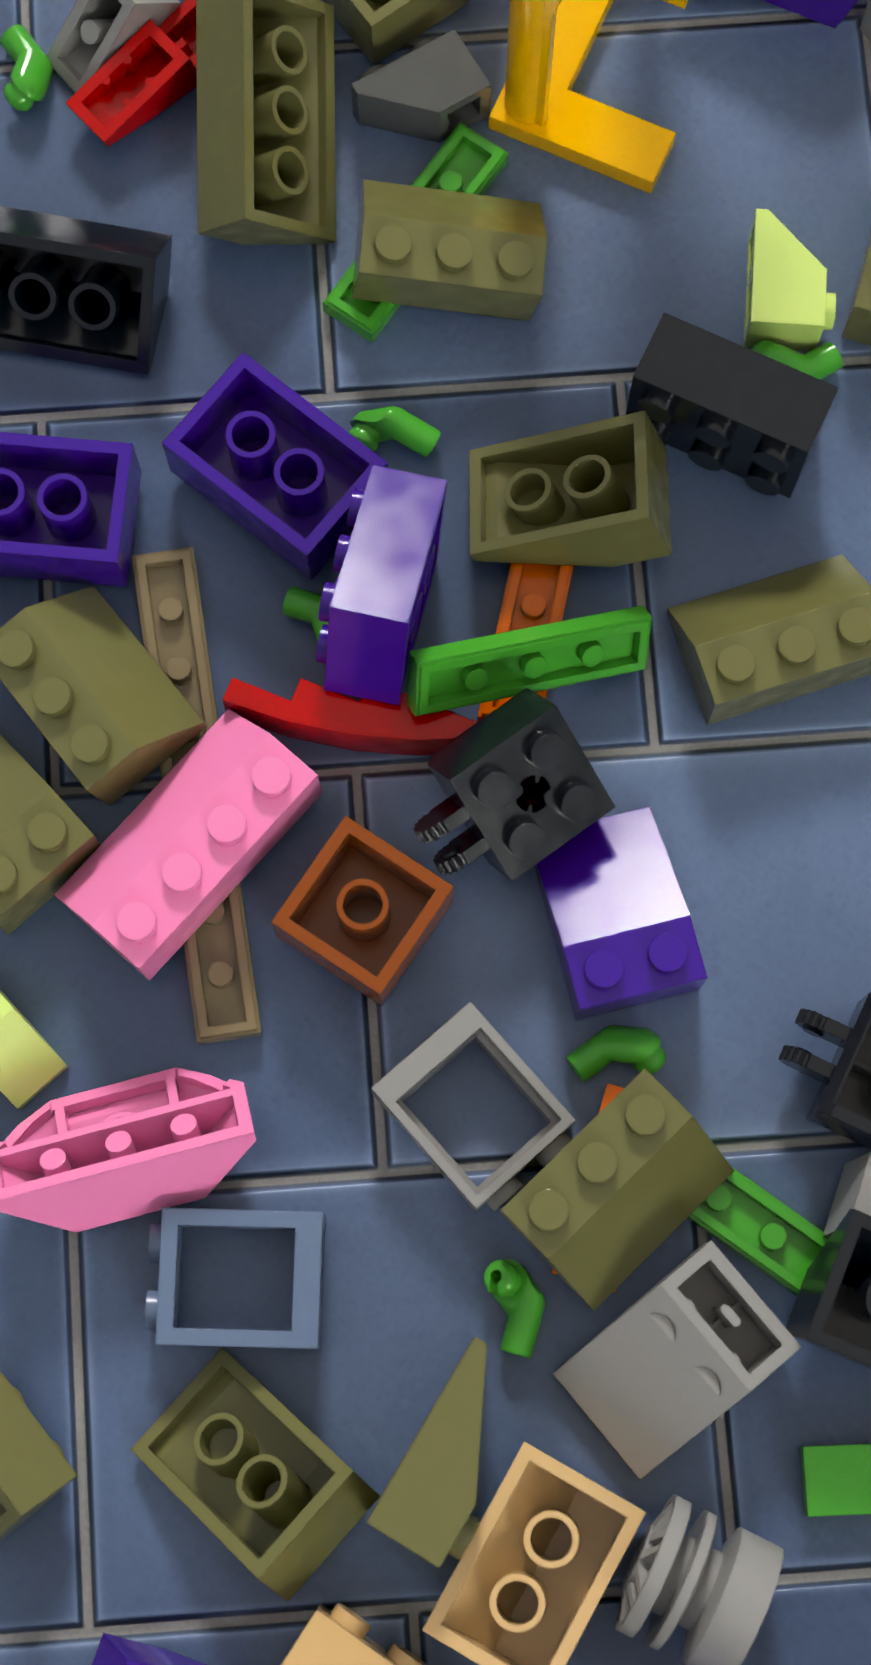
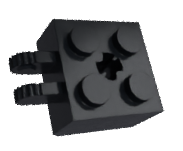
M525 688L433 753L427 765L448 798L431 809L428 814L423 815L421 819H418V822L414 824L413 830L420 842L426 844L428 842L432 843L435 840L438 841L446 833H450L464 823L467 829L434 855L433 861L439 872L444 875H451L453 872H458V870L464 868L466 864H470L481 855H484L490 865L510 881H514L614 809L615 805L557 706L530 689Z
M869 992L857 1003L848 1026L815 1011L804 1008L800 1009L795 1024L806 1033L820 1037L838 1046L831 1063L801 1047L784 1045L778 1059L786 1064V1066L822 1082L806 1119L871 1149V993Z

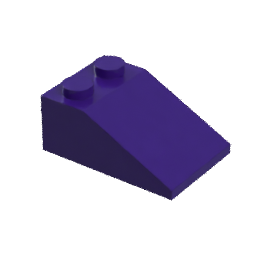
M650 806L598 819L535 865L575 1021L700 990L707 980L706 970L690 913Z

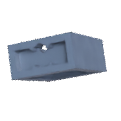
M162 1208L161 1223H151L148 1244L149 1262L159 1263L158 1290L147 1291L145 1304L146 1331H156L155 1345L321 1349L326 1215L323 1212ZM182 1227L295 1230L291 1331L178 1328Z

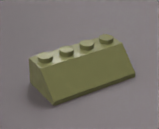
M196 0L198 234L242 245L330 244L336 242L334 5L320 0Z

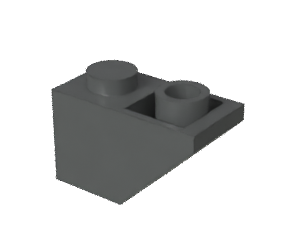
M455 29L438 38L428 37L423 39L408 54L388 65L378 64L369 68L356 82L351 84L353 115L359 124L440 143L446 140L460 122L470 127L490 115L491 84Z

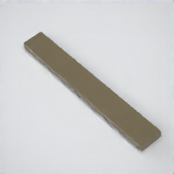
M193 547L132 555L144 647L207 724L203 730L160 764L162 779L218 721L196 556ZM240 882L184 943L196 1038L199 1045L263 1035L242 884Z

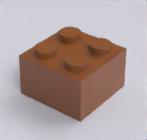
M345 815L273 918L271 924L278 938L380 1006H383L453 903L454 886Z

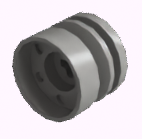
M673 1494L660 1515L646 1528L632 1555L622 1582L621 1603L614 1627L617 1631L633 1638L651 1611L653 1616L646 1639V1644L649 1647L658 1651L679 1625L686 1629L681 1652L683 1664L741 1665L758 1634L771 1603L783 1564L784 1549L738 1527L724 1543L721 1550L718 1551L712 1548L716 1532L717 1515L704 1510L695 1521L688 1535H686L685 1531L690 1518L692 1503Z

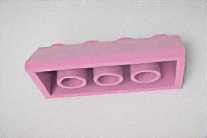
M228 709L54 895L150 981L323 794L319 777L269 732Z

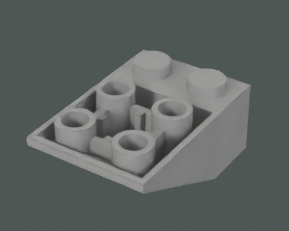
M710 1240L697 1248L552 1374L641 1480L749 1394L802 1346L713 1241Z

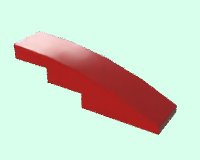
M185 0L159 27L150 19L66 102V105L107 147L147 123L197 87L196 0Z
M233 677L222 699L226 711L229 709L260 728L286 737L352 751L430 756L477 723L449 710L415 717L407 706V694L404 692L402 693L399 706L361 698L359 702L340 693L324 690V687L302 678L291 701Z

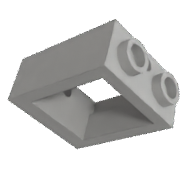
M471 1001L371 1087L372 1094L475 1213L486 1203L496 1212L524 1187L516 1176L535 1159L544 1168L571 1141L566 1132L572 1128L576 1121ZM473 1041L482 1048L548 1123L547 1126L478 1187L404 1103Z

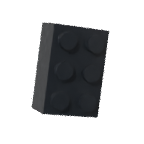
M664 312L633 375L626 414L645 410L664 445H669L687 453L690 460L698 466L711 471L724 469L744 478L745 483L750 488L759 493L770 496L781 494L791 498L839 388Z

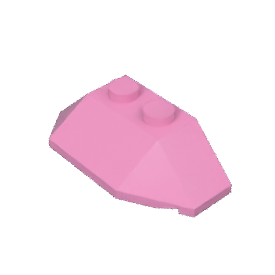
M175 1067L50 1100L17 1125L3 1142L0 1141V1212L77 1233L159 1211L162 1208H170L206 1198L257 1141L244 1082L232 1079L225 1082L209 1074Z

